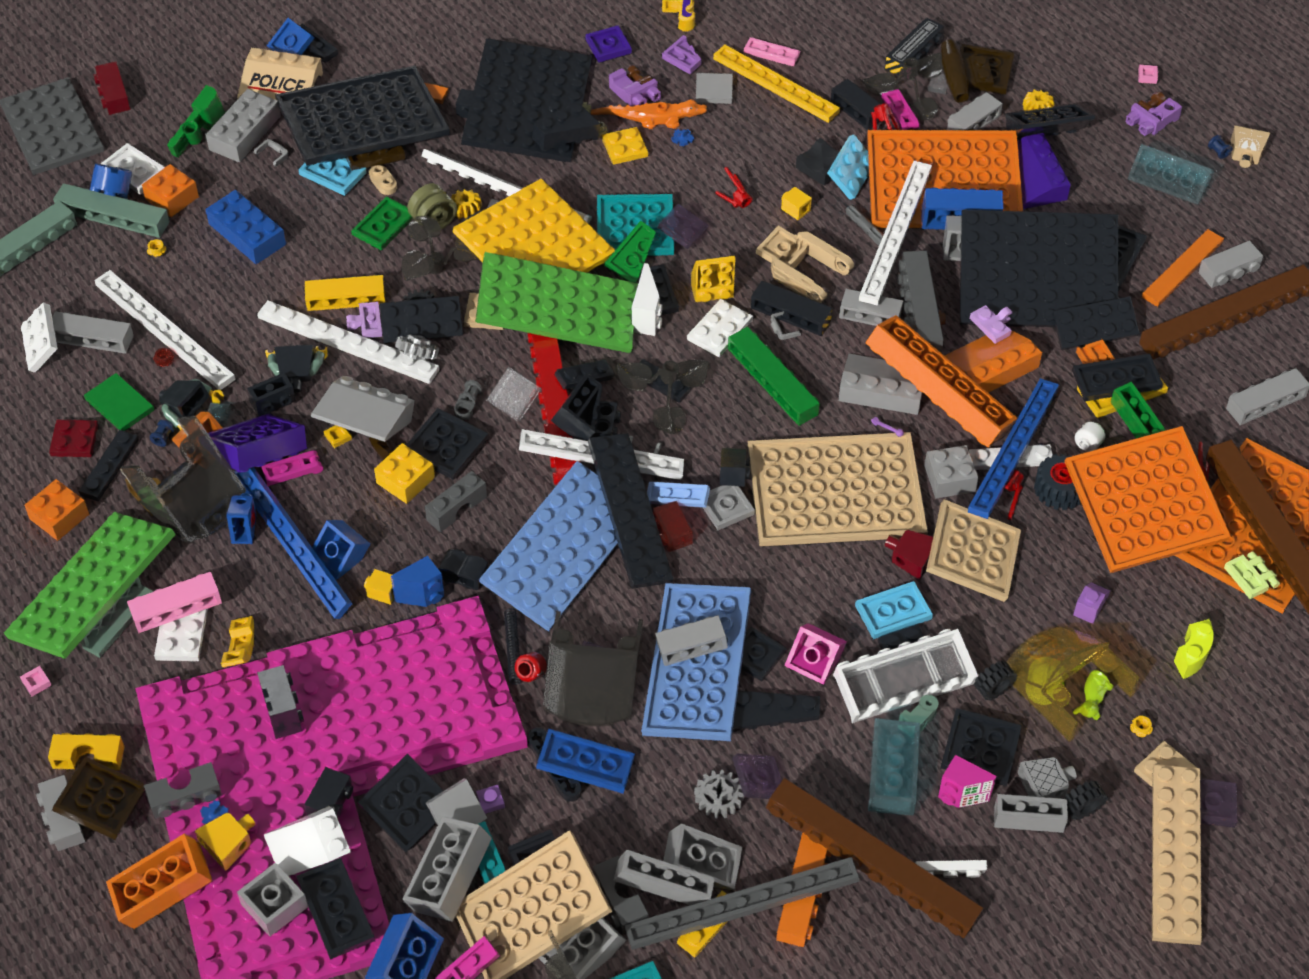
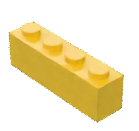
M383 275L305 281L307 311L359 307V303L378 302L379 305L380 303H385Z

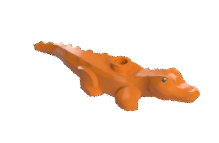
M687 100L679 104L664 102L645 103L640 106L635 105L634 107L629 105L625 107L610 105L609 107L591 110V115H616L641 122L642 126L648 129H653L656 125H666L668 128L675 129L680 125L678 122L680 118L703 114L707 111V106L697 104L694 100Z

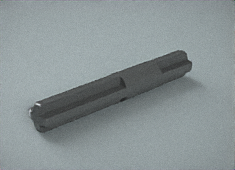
M854 205L847 207L846 214L879 246L883 234Z

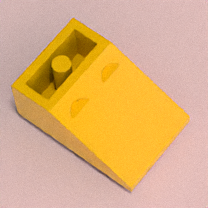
M735 256L695 261L691 272V287L695 302H708L710 300L734 297Z

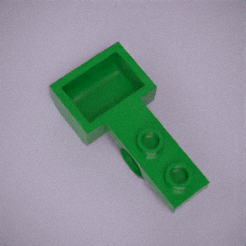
M206 85L191 104L193 112L181 124L177 133L169 140L167 146L173 156L178 158L189 144H199L203 139L200 129L203 127L210 130L226 113L216 90L211 86Z

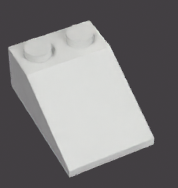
M644 263L632 305L633 332L655 336L657 329H661L662 317H659L662 313V304H659V293L649 264Z
M330 806L264 834L274 861L287 876L327 863L351 852L334 809Z

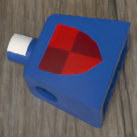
M242 493L240 496L234 495L231 498L227 512V521L232 544H253L256 509L254 497L249 493ZM242 520H244L243 527L240 526Z

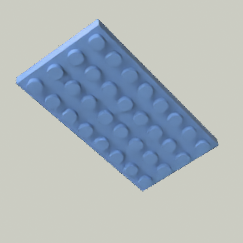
M576 461L479 580L481 584L547 631L553 627L618 545L598 475L579 461Z
M665 584L658 632L664 629L676 628L685 623L697 622L706 617L719 615L728 648L664 666L656 640L641 730L642 736L731 741L751 588Z

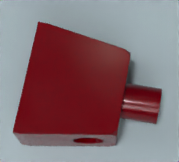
M906 530L901 539L889 535L885 542V547L894 550L892 563L917 579H921L927 569L933 537Z

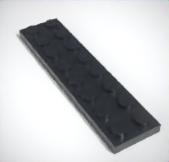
M629 434L589 438V449L631 589L672 583L671 569Z

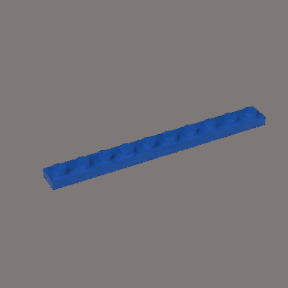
M1039 379L971 501L968 513L986 519L989 518L1053 401L1059 384Z
M251 467L247 472H237L235 470L232 476L245 493H249L254 497L255 508L335 619H341L352 605V602L256 469Z

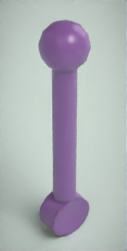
M877 417L871 419L875 426L880 425L896 433L898 437L904 435L902 429L897 430L879 421Z

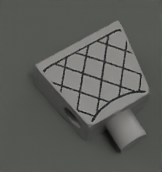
M1056 758L1020 762L1018 775L1028 796L1060 798L1067 793L1068 781L1074 780L1077 777L1073 766L1061 768Z

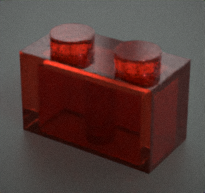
M677 501L653 508L654 518L663 546L666 545L669 552L692 545L693 532Z

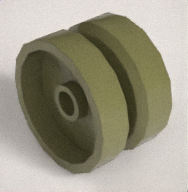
M434 183L426 184L419 188L412 195L407 206L408 213L429 233H435L447 227L457 212L456 203L438 184Z

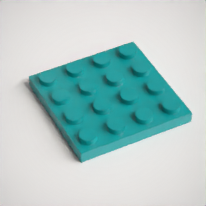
M672 194L597 195V233L611 247L616 250L636 225L642 221L656 231L648 256L674 255Z

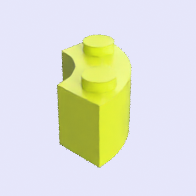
M1209 619L1189 624L1185 635L1186 644L1177 650L1174 663L1183 679L1198 672L1207 659L1213 643V628Z

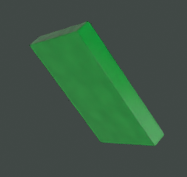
M386 196L351 230L353 236L382 251L414 218L408 213L406 206Z
M117 373L84 394L87 402L118 430L126 431L154 411L153 405Z

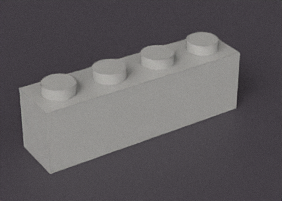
M56 311L52 317L57 343L126 354L134 336L131 324L122 321L118 322Z
M1296 368L1284 371L1279 376L1268 378L1258 385H1251L1244 391L1233 393L1229 397L1226 409L1238 424L1242 425L1305 398L1309 390V382Z
M627 849L618 859L614 881L688 905L710 900L715 880L714 877Z

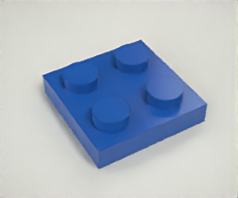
M287 18L267 44V47L272 51L302 55L314 37Z

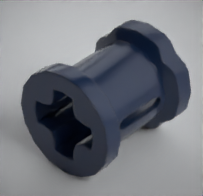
M1221 135L1214 136L1208 143V148L1213 149L1220 159L1229 156L1233 150L1230 144L1227 145L1223 141Z
M159 420L156 431L151 433L149 438L155 445L164 447L170 434L174 433L175 427L167 420Z

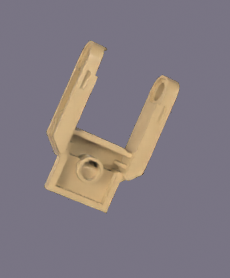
M777 226L756 248V254L771 262L773 279L797 294L818 303H822L826 299L827 293L822 287L815 284L812 279L795 270L806 254L842 275H847L854 268V262L848 255L813 234L798 232L797 235H793L780 226Z

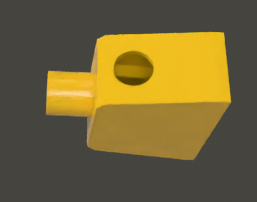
M225 813L195 830L198 842L226 871L251 845L247 831L256 824L249 814H246L237 821L230 813Z

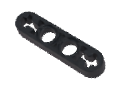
M533 728L528 733V744L537 759H539L542 747L538 740H534V737H542V744H544L547 732L542 728ZM546 771L564 800L573 802L579 799L581 796V785L578 780L564 776L556 777L553 773ZM567 781L570 788L575 789L574 793H571L570 791L567 792Z

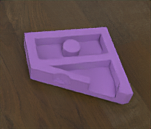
M684 35L662 53L663 60L688 74H691L701 65V58L695 53L693 46L688 44L687 38Z

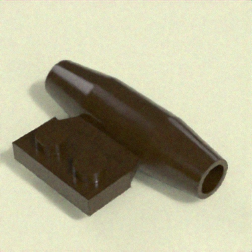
M945 40L941 44V63L946 83L956 102L962 103L968 100V83L974 85V87L992 88L994 81L987 56H969L963 59L954 40Z

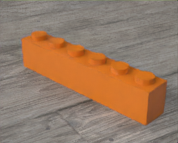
M802 832L792 875L827 865L825 863L826 856L831 857L832 854L826 847L813 842ZM822 893L784 904L776 941L804 947L806 939L811 940L814 926L810 925L811 918L816 919L819 905H816L815 901L816 897L821 898Z

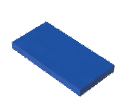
M548 729L536 769L623 794L635 753Z

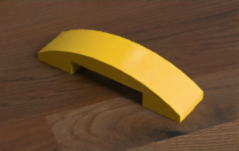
M253 616L231 620L229 628L231 642L228 652L223 653L222 667L243 664L250 660L254 647Z

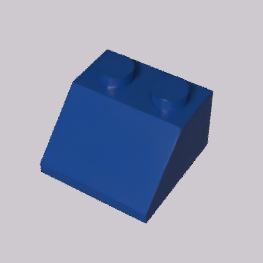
M327 520L312 548L335 579H339L363 559L371 543L343 520Z
M429 556L391 575L394 600L397 603L427 607L438 603L444 597L442 574Z

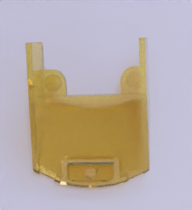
M1068 626L1048 629L1032 636L1023 642L1007 661V664L1017 675V680L1013 682V687L1069 742L1074 738L1078 722L1064 709L1069 704L1071 695L1061 684L1063 681L1092 661L1129 697H1132L1135 693L1139 677L1108 648L1109 642Z

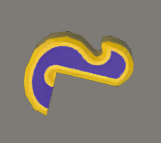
M662 0L663 12H679L678 28L680 30L690 31L695 27L693 0Z

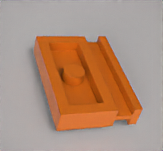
M1103 340L1087 344L1083 348L1077 347L1076 354L1083 364L1115 359Z

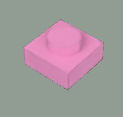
M1139 65L1138 82L1157 84L1158 66Z
M40 666L20 676L31 697L52 686Z

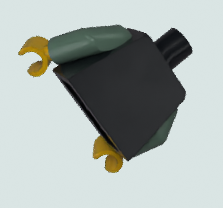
M313 345L274 347L275 351L273 353H268V350L265 351L271 371L275 376L284 372L291 382L294 392L302 391V382L311 381L312 376L316 375L323 360L328 356L327 347L324 350H319V346H316L315 353Z
M198 379L177 380L167 390H161L159 401L162 404L161 409L165 418L175 428L178 427L182 430L187 425L183 424V421L187 422L210 396L212 397V404L220 406L218 398L224 400V394L221 390L212 391L210 386Z

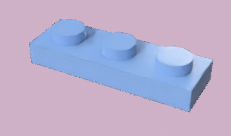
M649 482L647 489L650 504L704 508L707 506L710 492L708 485Z

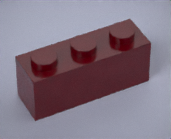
M116 61L95 66L97 74H93L96 85L100 84V86H97L99 96L104 97L100 98L103 109L107 108L109 115L130 110Z

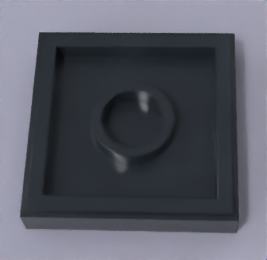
M751 626L745 635L741 669L758 680L763 681L787 652V648Z

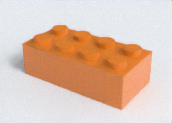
M184 833L109 879L106 883L118 921L135 929L212 882V878L200 842Z

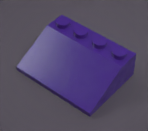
M1044 134L1025 136L1018 140L1023 209L1067 200L1070 183Z
M269 414L200 435L201 440L227 467L237 472H247L251 467H261L266 465V462L279 461L284 456L297 455L299 451L307 449L304 425Z

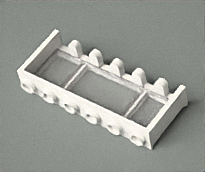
M946 629L934 637L927 635L912 644L905 642L893 650L886 648L874 656L867 654L859 657L858 661L852 663L849 661L842 662L837 665L833 674L850 713L852 723L917 703L924 695L936 697L973 685L978 677L958 629L953 631Z

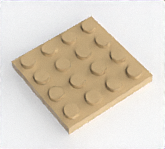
M944 499L940 505L926 571L1005 602L1009 595L1021 529L990 517L986 519L968 513V508Z

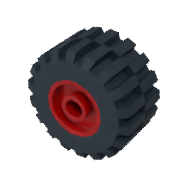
M1054 454L1052 458H1045L1038 467L1034 484L1035 494L1039 496L1040 502L1045 501V506H1054L1055 510H1058V508L1067 510L1068 507L1073 509L1076 505L1081 504L1064 462L1068 458L1066 454H1061V456Z

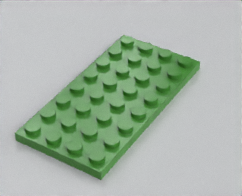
M485 252L475 322L630 353L634 325H632V305L637 291V283Z
M114 512L24 609L19 617L10 624L4 632L5 636L10 640L66 659L175 536L174 531L171 528Z

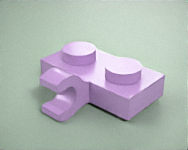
M378 302L359 303L360 315L346 316L347 330H356L361 326L363 337H382Z
M985 305L970 315V319L995 344L1011 334V330L1004 324L1010 320L1008 315L1012 314L1008 307L1003 308L995 315Z

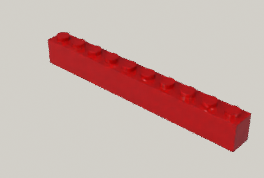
M527 333L528 343L533 344L530 347L531 359L535 358L536 361L533 362L534 374L538 373V377H535L536 388L541 389V392L538 393L539 404L544 405V408H541L542 420L547 422V424H544L545 434L572 438L551 422V419L568 397L567 389L564 390L554 375L557 369L563 368L557 338ZM549 456L550 466L555 468V472L552 473L554 485L561 481L576 463L575 460Z

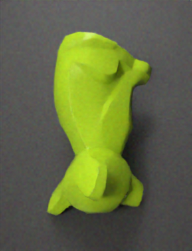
M1099 670L1091 671L1085 682L1084 692L1086 701L1073 711L1074 715L1081 713L1087 718L1099 719L1098 705L1104 699L1106 691L1113 689V685L1103 672Z

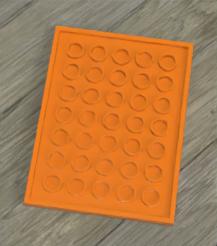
M867 131L871 223L876 228H887L913 161L930 164L932 168L909 228H922L921 209L925 188L1003 191V211H1023L1016 131Z
M1246 438L1239 448L1246 462L1250 463L1252 471L1256 477L1260 478L1263 487L1272 496L1273 502L1283 512L1284 518L1293 527L1296 536L1304 543L1306 551L1309 553V470ZM1217 479L1210 490L1230 533V539L1174 556L1245 593L1224 567L1227 562L1241 555H1244L1249 561L1247 555L1254 551L1257 556L1263 558L1266 567L1269 570H1273L1277 575V580L1280 582V585L1276 588L1267 583L1269 585L1268 591L1254 597V599L1283 614L1294 598L1295 593L1220 480Z

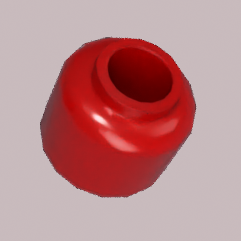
M537 652L521 655L515 663L516 675L524 682H532L542 678L547 670L545 658Z

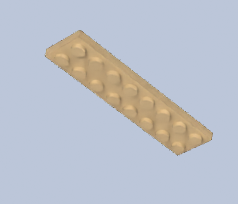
M1153 765L1152 941L1201 944L1200 768Z

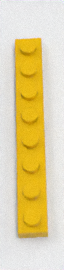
M725 44L714 53V60L828 123L840 113V107Z

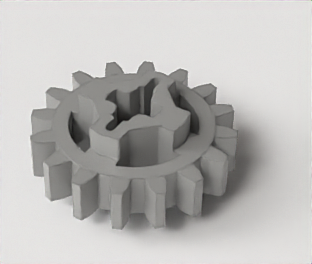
M420 335L398 336L395 345L398 350L404 351L403 354L415 360L426 361L429 358L434 359L437 358L439 347L431 344L430 340Z
M712 770L711 776L703 774V781H697L694 793L696 795L695 803H699L700 811L706 809L707 816L714 813L716 819L719 814L727 818V812L734 815L735 809L741 808V801L744 800L743 785H739V778L732 779L731 772L726 776L724 775V770H721L720 774H716ZM719 789H721V795L718 799L717 793H719Z

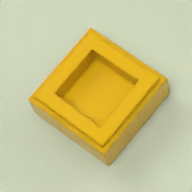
M337 425L323 431L324 436L334 448L352 440L348 430Z

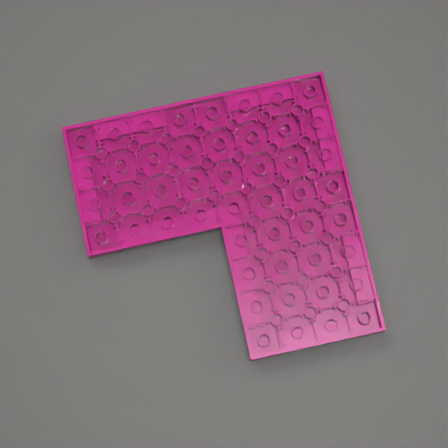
M479 596L438 606L437 612L353 634V631L349 630L267 653V658L181 681L180 676L136 688L157 781L167 778L170 787L173 789H183L191 781L189 769L211 762L222 796L217 797L215 801L220 802V807L224 805L228 808V813L237 821L246 814H249L256 824L247 831L251 845L226 871L201 845L212 882L184 898L201 979H329L371 965L389 926V921L353 797L367 793L407 753L428 775H432L528 747L527 738L497 656ZM284 665L285 672L291 673L294 685L290 686L291 691H296L299 703L295 705L297 710L301 709L304 722L300 723L302 732L276 739L257 672ZM325 767L349 775L354 787L351 797L345 800L342 813L337 818L351 852L339 858L343 861L375 937L374 942L331 960L309 907L270 937L241 905L237 894L241 888L275 863L264 834L307 816L304 804ZM213 801L203 802L191 809L180 810L165 817L170 842L184 833L198 841L195 830L204 825L202 823L204 818H202L200 810L203 806L209 808V804ZM321 864V865H318V866H316V867H313V868H310V869L301 871V872H299V873L290 875V876H288V877H289V878L298 886V888L301 890V887H300V885H299V883H298V880H297V877H296V876L299 875V874H302V873H304V872H307V871H309V870H312V869H314V868H317V867H319V866H322V865H324V864Z

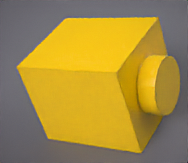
M793 187L790 191L783 194L781 209L795 219L800 220L811 211L812 198L798 188Z
M374 569L371 576H368L365 580L364 587L366 588L367 597L391 605L394 600L391 582L392 574Z

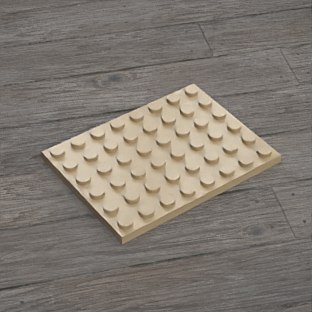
M910 432L904 433L901 437H898L896 433L748 441L759 546L884 540L889 535L901 539L906 530L927 535L928 531Z

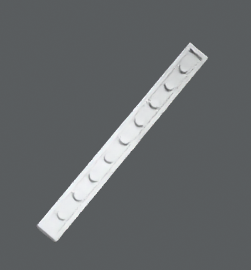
M423 150L422 157L427 158L428 163L433 165L442 164L445 170L451 172L456 170L459 172L458 175L468 179L473 177L475 178L474 182L485 185V183L490 184V188L499 192L501 190L507 191L506 195L508 196L523 189L520 186L433 150ZM573 209L588 224L590 223L592 216Z
M913 161L859 295V301L874 305L879 304L930 175L932 165Z
M111 270L94 280L98 288L218 390H222L235 380V376L231 371Z
M268 300L257 313L259 319L428 384L432 382L439 372V365L420 359L409 358L402 351Z

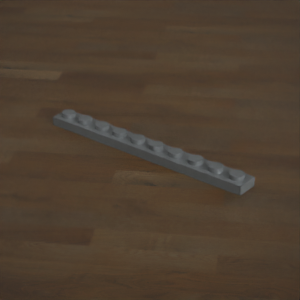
M852 857L627 924L625 929L631 949L634 950L859 882V876Z

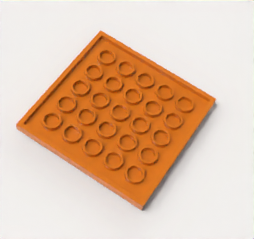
M1183 426L1068 457L1064 461L1110 573L1223 542L1231 537Z

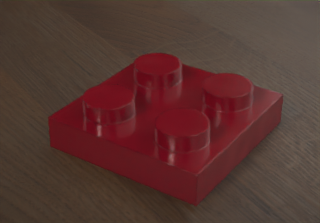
M56 419L49 450L50 456L92 457L98 429L97 420Z

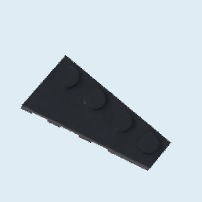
M738 691L732 732L746 728L748 730L757 729L759 726L770 725V727L778 726L780 723L787 722L792 724L819 720L820 696Z

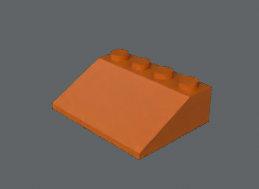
M1011 330L1010 336L996 344L985 335L945 355V357L989 393L1039 368L1042 352L1030 339Z

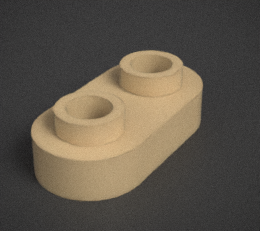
M376 165L369 170L370 180L380 193L390 195L396 192L397 182L386 167Z

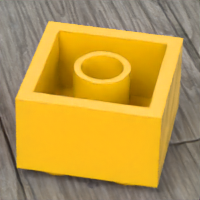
M403 443L374 468L376 483L406 504L435 478L433 463Z

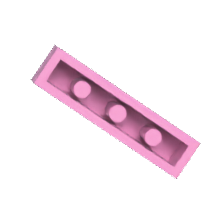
M211 572L186 581H180L175 585L158 589L144 596L135 597L127 601L137 631L141 633L222 604L214 578Z

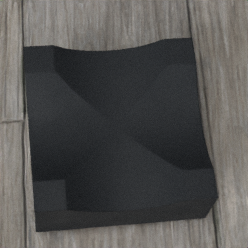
M819 138L808 151L796 157V168L825 186L832 180L827 172L839 151L829 146L822 138Z

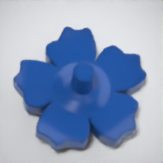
M677 129L674 130L671 139L675 144L679 143L680 146H686L688 142H693L694 137L689 129L682 131Z
M215 800L209 804V808L203 806L200 810L201 816L204 818L202 823L205 825L228 813V808L224 805L220 807V802Z

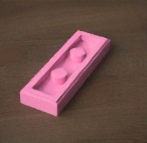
M751 37L744 48V53L790 66H795L800 56L799 50Z

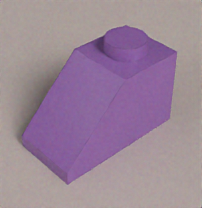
M1092 582L1087 584L1076 603L1073 615L1093 624L1110 594V590Z

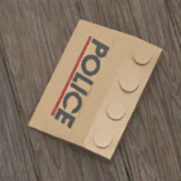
M251 48L246 58L237 99L247 89L276 100L275 94L313 87L317 77L323 75L321 58Z

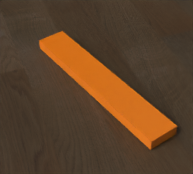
M1207 229L1143 292L1142 298L1158 307L1201 265L1203 259L1208 258L1223 243L1224 238Z

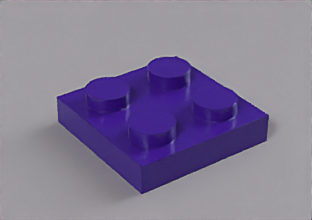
M619 26L585 34V40L598 63L631 54V46Z

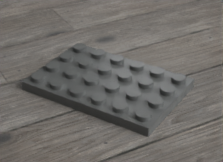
M69 77L0 99V106L33 175L104 152L103 145Z

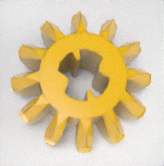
M1042 90L1028 92L1025 99H1023L1024 111L1054 107L1053 96L1049 95L1048 92H1042Z
M464 189L462 192L457 190L456 194H452L451 199L457 206L455 216L459 220L480 211L482 201L478 193H474L473 190L466 191Z

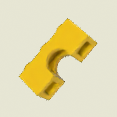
M70 733L53 734L48 759L52 769H75L77 760L82 755L93 754L94 761L111 769L120 770L124 744L121 736L107 734L106 736L90 733L84 735H72Z

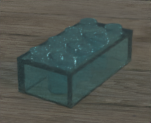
M875 718L872 734L868 811L914 815L917 793L920 723Z

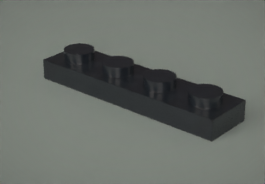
M122 430L117 432L80 488V496L99 502L138 442L137 435Z

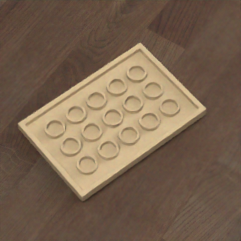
M569 830L464 897L456 917L470 947L485 936L500 954V957L482 972L484 978L506 979L612 912V909L574 834Z

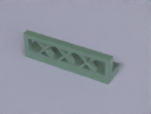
M139 576L82 639L83 649L101 658L133 621L127 601L153 592L141 585Z

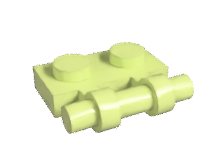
M1254 551L1247 555L1249 561L1244 555H1241L1225 564L1224 568L1249 599L1268 591L1269 585L1267 583L1273 588L1280 585L1276 578L1277 575L1273 570H1269L1266 567L1263 558L1257 556Z

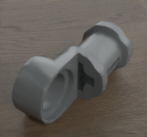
M466 381L465 390L459 395L455 404V417L463 421L471 419L473 408L477 401L476 397L482 392L483 388L477 381ZM463 408L469 410L465 414H461L458 411Z

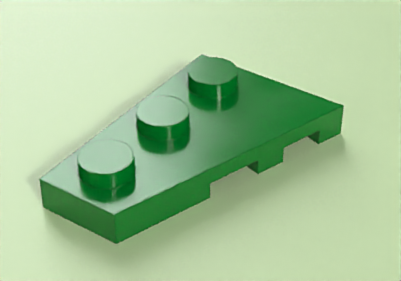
M640 221L607 259L605 266L623 280L637 283L656 231Z

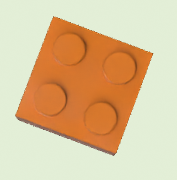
M171 164L142 184L145 199L155 207L167 209L169 217H173L199 197L196 182Z
M57 479L24 505L29 519L57 541L89 515L85 500Z

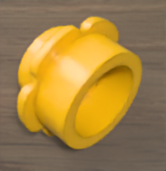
M155 239L148 243L147 253L150 256L159 257L166 252V246H164L161 240Z
M1146 716L1136 717L1130 725L1131 731L1136 733L1138 737L1150 735L1153 730L1151 720Z

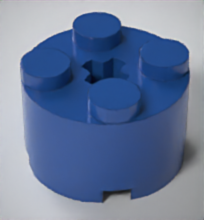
M95 163L90 190L101 192L102 190L104 194L116 196L117 193V196L128 198L132 171Z

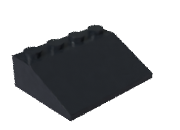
M1077 103L1006 113V131H1016L1017 141L1025 136L1040 133L1051 136L1059 135V132L1064 131L1066 133H1075L1078 129H1083L1095 119V115Z

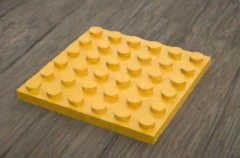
M542 178L453 227V233L482 262L484 253L489 252L587 273L606 262L615 251Z

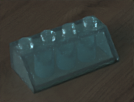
M1141 144L1128 180L1198 205L1209 185L1214 170Z

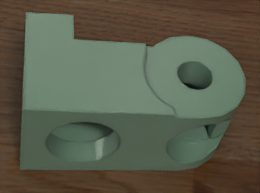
M932 695L922 696L919 704L911 713L905 709L900 714L898 726L916 738L935 718L938 700Z

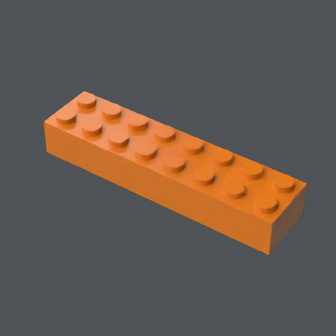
M897 315L878 324L866 341V344L870 346L873 352L883 357L888 365L897 369L902 377L911 381L920 392L925 393L935 405L940 406L946 411L949 417L960 423L962 428L974 435L982 445L990 447L1004 437L1018 419Z

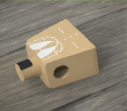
M1235 126L1231 137V146L1233 147L1231 152L1232 159L1240 161L1239 164L1243 168H1248L1251 164L1257 165L1266 148L1270 133Z

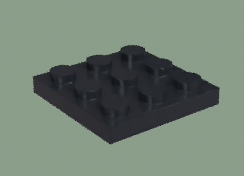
M437 408L406 446L433 463L435 471L454 480L488 440V433Z
M956 708L940 768L946 770L954 756L957 755L997 776L996 784L1007 786L1022 725Z
M407 753L357 804L404 852H407L436 823L426 802L443 792V790Z

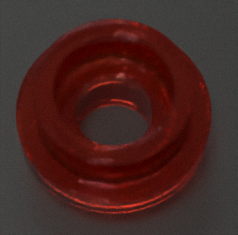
M160 348L155 352L154 362L157 366L166 367L174 361L173 353L167 348Z

